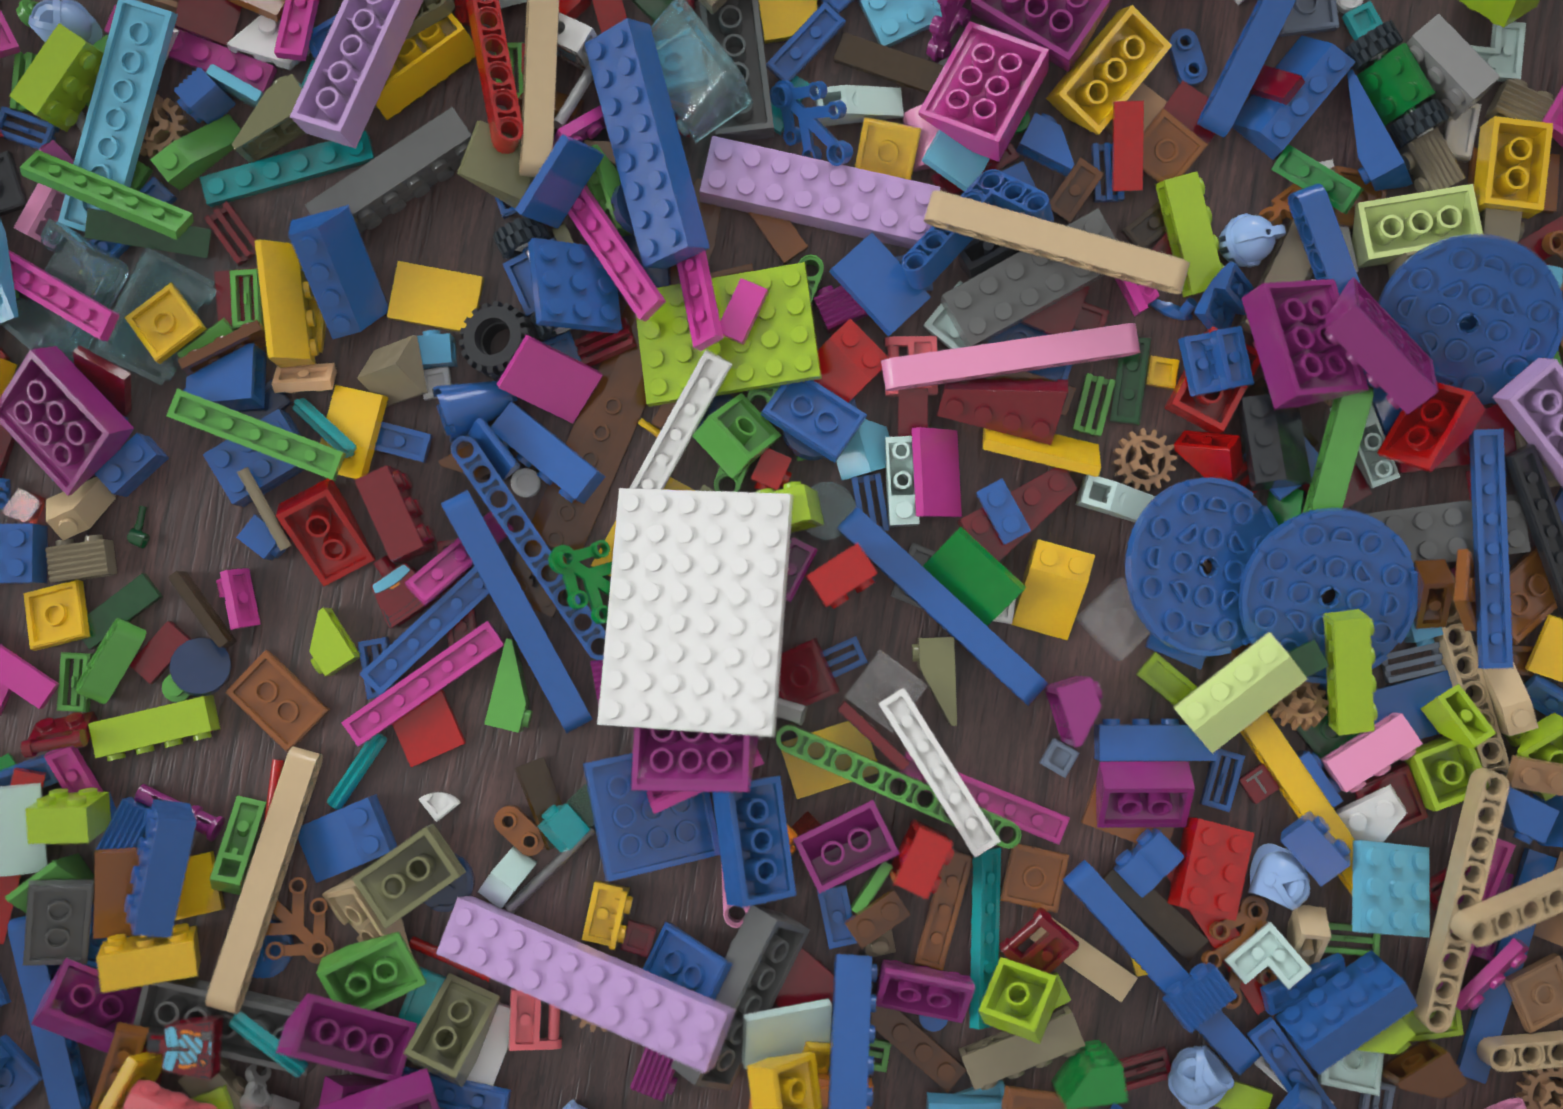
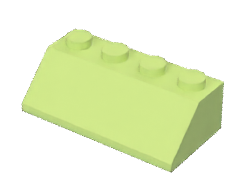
M1473 184L1357 203L1355 206L1352 244L1358 268L1387 264L1403 253L1420 251L1430 244L1453 236L1483 234Z
M1267 632L1173 707L1210 752L1214 753L1305 682L1307 677L1274 636Z

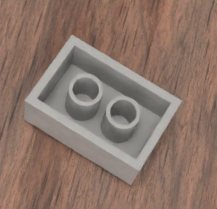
M1439 13L1418 30L1407 42V46L1435 91V94L1430 97L1432 99L1438 98L1448 116L1452 117L1455 121L1476 104L1500 78L1492 67Z

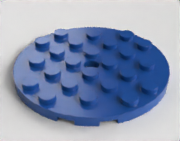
M1465 234L1446 238L1428 245L1408 258L1395 271L1385 285L1378 301L1384 310L1433 360L1436 382L1474 392L1482 405L1496 404L1492 397L1538 358L1553 359L1563 337V297L1560 286L1552 271L1539 256L1527 247L1513 240L1495 235ZM1472 315L1477 319L1476 325L1472 329L1464 330L1459 326V321L1467 316Z
M1196 478L1185 480L1166 488L1144 508L1132 529L1128 541L1125 577L1132 605L1142 623L1158 640L1172 649L1183 653L1200 656H1219L1231 653L1232 650L1250 643L1240 619V583L1245 567L1255 549L1279 525L1268 507L1263 506L1253 496V492L1235 482L1219 478ZM1206 559L1212 564L1211 572L1208 575L1204 573L1203 567H1200Z
M1322 508L1299 514L1285 521L1261 541L1251 555L1243 572L1239 589V613L1248 640L1252 645L1267 632H1270L1288 652L1314 638L1326 659L1324 613L1360 609L1372 619L1374 624L1371 646L1375 652V663L1372 664V669L1376 668L1388 659L1387 655L1398 642L1400 644L1403 642L1417 612L1418 572L1415 571L1411 559L1412 554L1400 536L1383 522L1356 510ZM1331 588L1334 589V600L1330 603H1323L1321 595ZM1326 668L1308 676L1306 682L1327 683Z

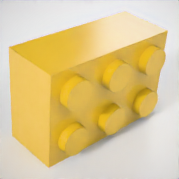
M1494 116L1480 127L1474 179V191L1479 213L1486 208L1522 212V218L1529 219L1544 210L1553 123Z
M188 923L174 925L171 938L142 935L127 937L126 934L112 935L107 938L108 941H103L97 955L101 993L198 976L201 963L197 926L189 927Z

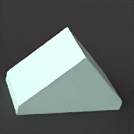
M513 846L492 870L478 892L492 904L502 909L537 862L530 856L522 854Z

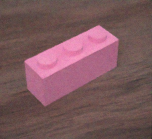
M1393 712L1374 724V731L1358 734L1320 760L1341 791L1354 793L1367 784L1365 780L1375 775L1378 777L1388 772L1392 768L1390 764L1400 759L1403 761L1413 756L1417 752L1415 748L1420 746L1422 742L1403 714Z

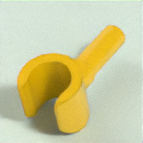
M643 418L638 422L640 426L651 432L655 437H658L661 429L656 428Z

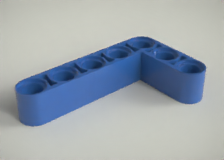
M990 169L983 172L961 195L964 198L1054 222L1050 200L1045 192L1000 170ZM932 226L902 258V266L909 285L914 289H924L931 285L974 238Z

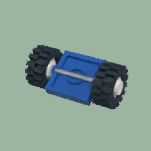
M523 216L521 219H514L512 223H506L505 227H500L498 231L494 232L493 238L503 259L509 260L503 263L504 269L526 316L530 317L540 340L551 339L568 331L571 332L572 329L536 325L528 242L532 238L557 240L551 238L544 223Z

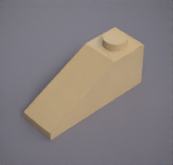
M1476 645L1475 648L1478 655V645ZM1514 662L1513 668L1482 669L1500 733L1512 736L1537 729L1538 725L1531 699Z

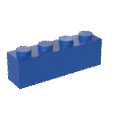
M513 402L509 403L490 427L508 450L512 447L518 452L516 458L529 468L531 465H534L540 471L537 473V476L549 485L553 482L561 488L558 493L571 503L577 500L585 504L606 477Z
M1134 718L1132 719V724H1120V719H1102V724H1094V759L1098 761H1218V750L1211 753L1188 724H1179V719L1161 718V724H1150V719Z

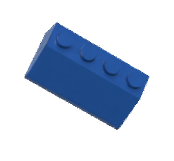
M1301 36L1275 68L1301 75L1305 84L1287 105L1252 95L1241 108L1232 128L1274 160L1354 65L1355 61L1333 43Z
M349 205L291 220L288 236L332 339L361 332L388 313L389 305Z
M780 776L752 779L750 792H712L727 905L747 907L796 896Z

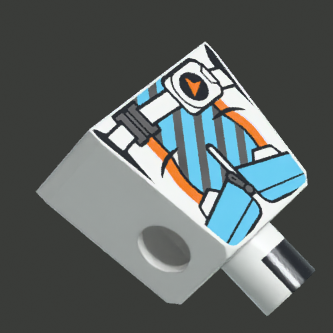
M559 12L557 56L584 71L589 64L585 43L595 38L597 34L592 27Z

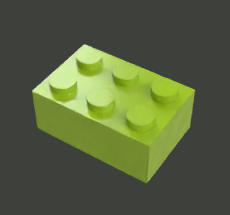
M58 23L9 96L36 116L68 132L70 127L77 122L79 114L86 103L91 101L103 52L61 23Z

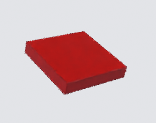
M440 690L392 724L410 767H414L466 744L444 690Z

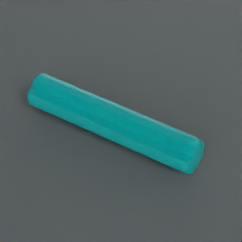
M301 398L294 401L293 411L330 446L346 453L345 458L352 457L355 454L356 445L307 399Z
M377 734L364 744L327 799V804L332 808L339 810L344 806L387 742V738L383 734Z
M238 1012L230 1021L229 1026L295 1077H300L307 1069L309 1063L306 1060L276 1053L280 1040L243 1012Z

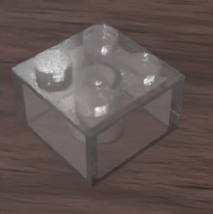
M1123 577L1114 579L1075 618L1115 661H1122L1151 633L1138 617L1130 600L1126 580Z
M879 649L845 693L844 697L893 733L894 728L878 703L904 688L915 704L928 685Z

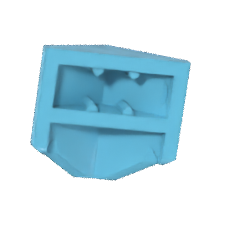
M865 419L836 461L841 480L886 468L885 437H889L886 426Z

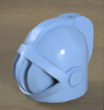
M43 0L35 5L31 15H29L28 24L44 42L48 40L58 23H61L92 45L103 36L98 22L83 5L75 0Z
M1248 213L1238 215L1231 219L1218 238L1219 251L1226 260L1235 262L1237 266L1248 268L1258 266L1261 260L1271 253L1276 239L1286 235L1285 226H1272L1271 222L1258 215H1250Z
M1263 844L1257 849L1251 863L1248 893L1268 898L1291 910L1300 907L1309 897L1311 889L1310 879L1305 867L1289 850L1275 844Z
M1204 1045L1188 1047L1177 1054L1168 1075V1086L1186 1109H1209L1221 1100L1227 1090L1234 1087V1080L1219 1057L1209 1047Z

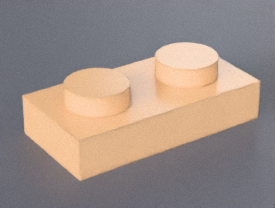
M335 363L286 368L277 366L272 381L274 393L333 390L337 374Z

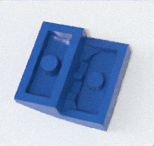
M1229 262L1208 285L1194 314L1207 329L1212 326L1217 329L1230 328L1235 314L1246 315L1242 298L1255 288L1237 264Z
M1242 326L1219 329L1210 333L1178 339L1190 397L1254 384Z

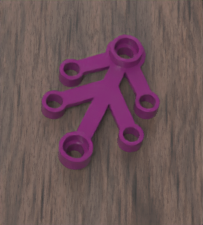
M937 0L938 4H940L942 17L936 15L930 23L929 31L932 33V38L928 43L926 51L927 56L931 57L933 62L938 63L948 57L952 47L950 40L959 26L966 27L968 25L972 11L962 7L966 0Z

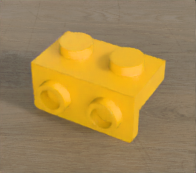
M595 880L582 940L607 945L611 950H615L618 943L623 944L627 926L622 925L624 913L630 914L633 897L628 896L629 887Z

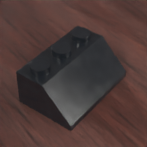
M1270 394L1243 397L1238 405V414L1251 491L1311 484L1312 480L1299 407L1274 409Z

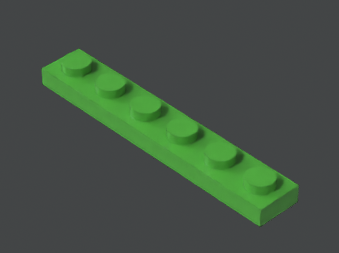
M39 150L20 166L21 175L25 178L176 240L194 222L193 213Z
M180 389L176 390L166 415L177 421L336 481L346 453Z

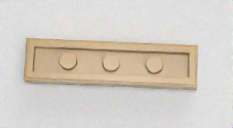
M1052 918L1079 941V948L1063 962L1122 1002L1138 978ZM1041 927L1029 938L1036 942L1047 931Z

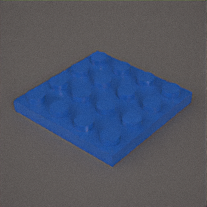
M633 753L583 763L605 880L607 882L720 855L718 834L709 792L703 791L654 814L648 800L647 791L631 790Z

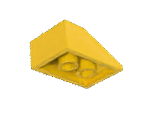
M1039 539L1033 541L1022 581L1026 588L1018 596L1011 625L1068 640L1088 584L1095 555Z

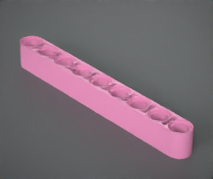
M1128 323L894 357L882 360L881 364L886 391H897L1127 357L1139 354L1140 347L1136 323Z

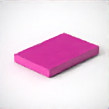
M526 334L497 382V386L573 424L603 375L600 371Z
M912 428L916 517H962L957 430Z

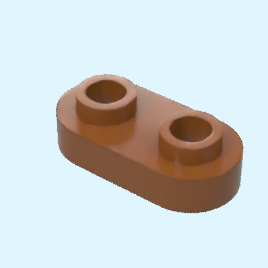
M508 805L496 813L494 818L495 828L522 854L533 856L543 850L545 845L536 823L520 808ZM505 816L513 818L514 823L512 826L505 825ZM527 836H532L535 839L534 846H528L525 843Z

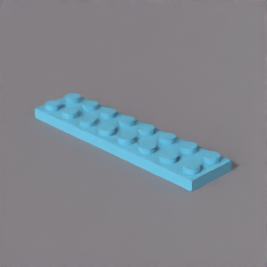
M118 0L73 165L127 187L131 186L178 14L137 0ZM65 194L58 223L85 232L87 209H103Z

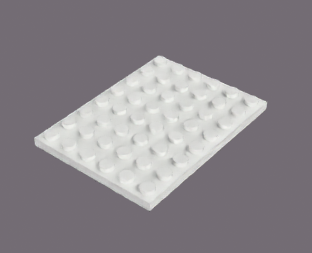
M619 488L598 725L775 737L793 495L782 493Z

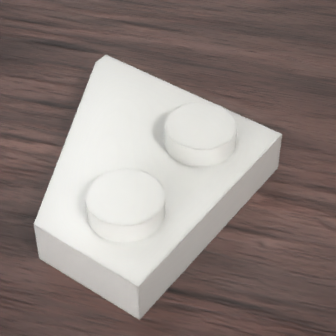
M262 15L227 43L228 49L233 53L237 54L238 51L254 55L256 60L272 62L276 66L291 70L300 62V60L277 58L274 49L281 21L276 22Z
M1388 785L1337 809L1336 813L1355 840L1384 842L1406 815V808L1392 786Z

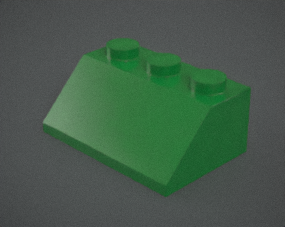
M1100 1040L1084 1042L1086 1046L1081 1047L1077 1054L1069 1056L1051 1080L1052 1087L1065 1109H1081L1128 1102L1123 1066L1106 1043H1101Z

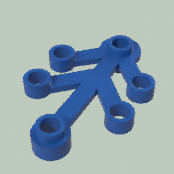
M788 80L776 82L770 90V100L776 108L781 109L785 130L783 138L786 144L791 146L802 141V156L812 158V152L814 159L821 160L822 153L820 148L814 145L813 132L827 146V159L832 165L839 166L848 163L853 156L852 146L844 140L838 141L817 119L830 117L835 120L843 118L847 113L846 104L842 100H836L828 103V105L805 107L798 99L810 97L812 100H819L826 97L828 90L823 81L812 82L808 86L794 87ZM793 113L798 117L799 127L794 124Z

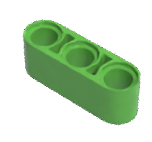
M120 618L115 619L81 675L75 692L103 705L106 704L142 645L146 636V630Z

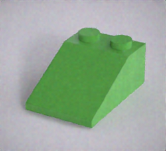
M400 932L358 942L339 949L321 958L316 973L331 1000L367 1010H373L425 985L427 982Z

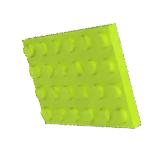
M805 262L711 278L720 321L741 278L764 287L769 291L744 345L723 336V339L706 348L733 364L715 396L822 379ZM681 284L657 287L666 302L646 322L639 320L636 316L646 403L649 407L677 402L706 350L700 351L693 348Z

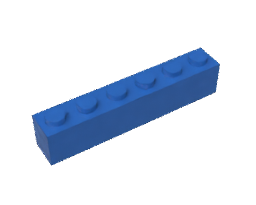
M836 954L834 957L828 1109H867V1107H872L873 1089L867 1088L868 1075H873L874 1057L869 1056V1044H874L875 1025H870V1013H875L876 994H871V982L877 981V964H872V956Z

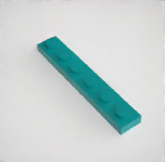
M365 130L356 148L333 141H326L200 177L207 205L214 207L225 202H232L360 166L373 160L375 154L369 133Z
M991 847L977 857L973 856L970 977L975 984V991L969 1007V1028L977 1030L992 1027L984 1024L978 1010L999 962L1001 848Z

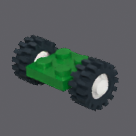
M1392 20L1359 37L1358 40L1347 46L1344 52L1355 61L1353 65L1355 71L1374 63L1357 75V78L1384 126L1406 114L1389 127L1400 147H1404L1409 142L1443 124L1449 119V116L1438 98L1417 108L1418 104L1435 94V91L1407 44H1401L1404 40Z

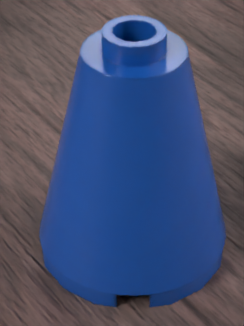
M498 381L440 385L432 388L433 396L437 397L440 403L436 407L447 436L450 435L451 443L458 437L467 436L478 418H482L489 423L499 417L510 402L517 401V397L498 388Z

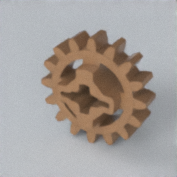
M155 95L144 135L146 143L142 142L139 153L143 157L148 154L150 158H153L170 143L181 138L182 135L189 134V130L182 126L188 123V119L181 115L183 110L178 105L174 106L175 103L169 98L163 100L159 95ZM165 112L170 114L173 122L168 121V116Z
M1142 428L1138 431V436L1133 431L1128 433L1129 441L1124 438L1118 441L1122 449L1116 448L1113 450L1118 459L1111 463L1114 466H1119L1120 470L1115 473V476H1124L1122 484L1126 485L1131 482L1132 488L1138 490L1142 486L1143 492H1149L1151 484L1157 490L1161 488L1160 480L1165 483L1171 480L1167 472L1176 471V468L1170 465V462L1176 460L1177 456L1170 455L1169 453L1174 448L1173 444L1168 446L1164 444L1167 439L1166 435L1158 439L1156 438L1157 430H1152L1147 435L1145 428ZM1145 442L1155 445L1157 449L1147 447ZM1130 450V461L1126 464V454ZM1148 456L1150 461L1141 465L1139 460L1142 457ZM1162 458V468L1159 472L1157 466L1159 459ZM1131 473H1140L1143 475L1144 479H1139Z
M1305 681L1270 708L1274 711L1271 717L1273 719L1281 718V725L1283 727L1290 723L1294 731L1299 726L1304 731H1307L1310 726L1315 728L1328 712L1325 708L1329 705V701L1322 699L1326 695V691L1317 689L1320 683Z
M1563 1067L1532 1070L1531 1074L1525 1071L1522 1072L1526 1080L1524 1082L1517 1081L1516 1084L1522 1088V1092L1516 1093L1515 1097L1523 1099L1527 1109H1563ZM1549 1077H1559L1561 1081L1557 1079L1552 1081Z

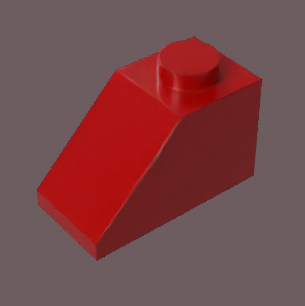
M1184 430L1173 444L1174 450L1204 478H1219L1233 481L1243 467L1241 437L1239 435Z

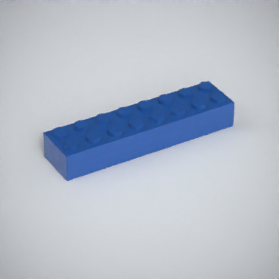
M627 18L586 42L585 48L643 267L667 269L710 249L651 26L648 23Z

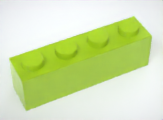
M1198 171L1155 184L1172 255L1190 263L1182 289L1183 297L1205 292L1214 277L1224 268L1218 256L1219 242L1216 235H1213L1210 224L1212 222V213L1204 200L1205 185L1202 178H1199Z
M1360 609L1324 613L1325 656L1329 664L1326 667L1327 699L1329 701L1328 720L1329 726L1339 736L1374 731V721L1378 717L1376 705L1373 703V692H1376V680L1372 675L1375 652L1371 646L1374 624L1372 619Z
M213 695L88 723L95 758L107 756L108 762L126 758L125 752L136 750V755L155 751L154 745L164 743L165 748L183 744L182 738L193 736L194 741L212 737L211 731L221 729Z

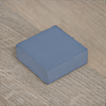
M1052 738L1039 763L1066 778L1080 753L1059 740Z

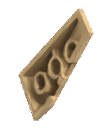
M362 871L322 894L338 920L344 926L349 922L358 932L359 936L356 938L358 942L400 932L410 950L402 919L400 918L385 929L353 882L352 878Z

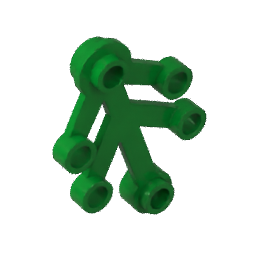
M598 540L589 547L575 551L567 545L555 547L549 555L548 562L550 568L563 577L568 593V605L572 609L577 610L584 608L589 600L592 609V620L596 624L606 623L608 606L603 605L599 590L609 596L611 582L603 578V576L611 574L612 562L587 568L579 563V561L591 557L601 559L608 556L610 552L609 544L604 540ZM598 545L602 548V554L597 550ZM563 555L565 556V558H566V560H567V564H565V563L563 562V559H562ZM575 575L583 580L586 593L578 589ZM576 595L580 598V604H577L575 601ZM600 610H601V611L603 612V614H604V618H603V619H601L600 616H599V611H600Z

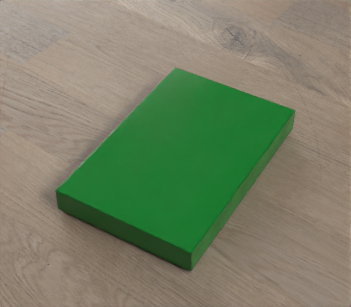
M961 526L922 566L986 626L1026 588L1021 581Z

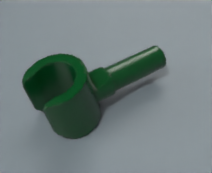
M139 506L136 524L127 534L128 541L142 549L147 546L150 538L149 534L142 532L147 510L145 506Z

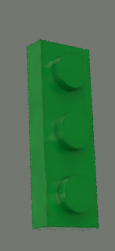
M1289 144L1271 168L1274 172L1303 189L1320 183L1325 188L1332 207L1345 215L1363 191V188Z

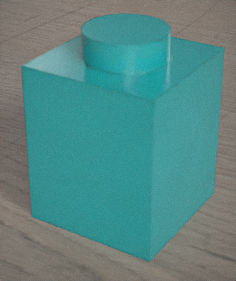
M554 804L549 807L541 816L544 820L537 826L560 852L570 851L590 831V828L568 804L559 806Z

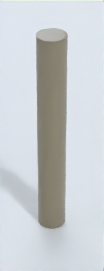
M246 467L238 471L237 474L280 551L290 547L291 544L249 468Z

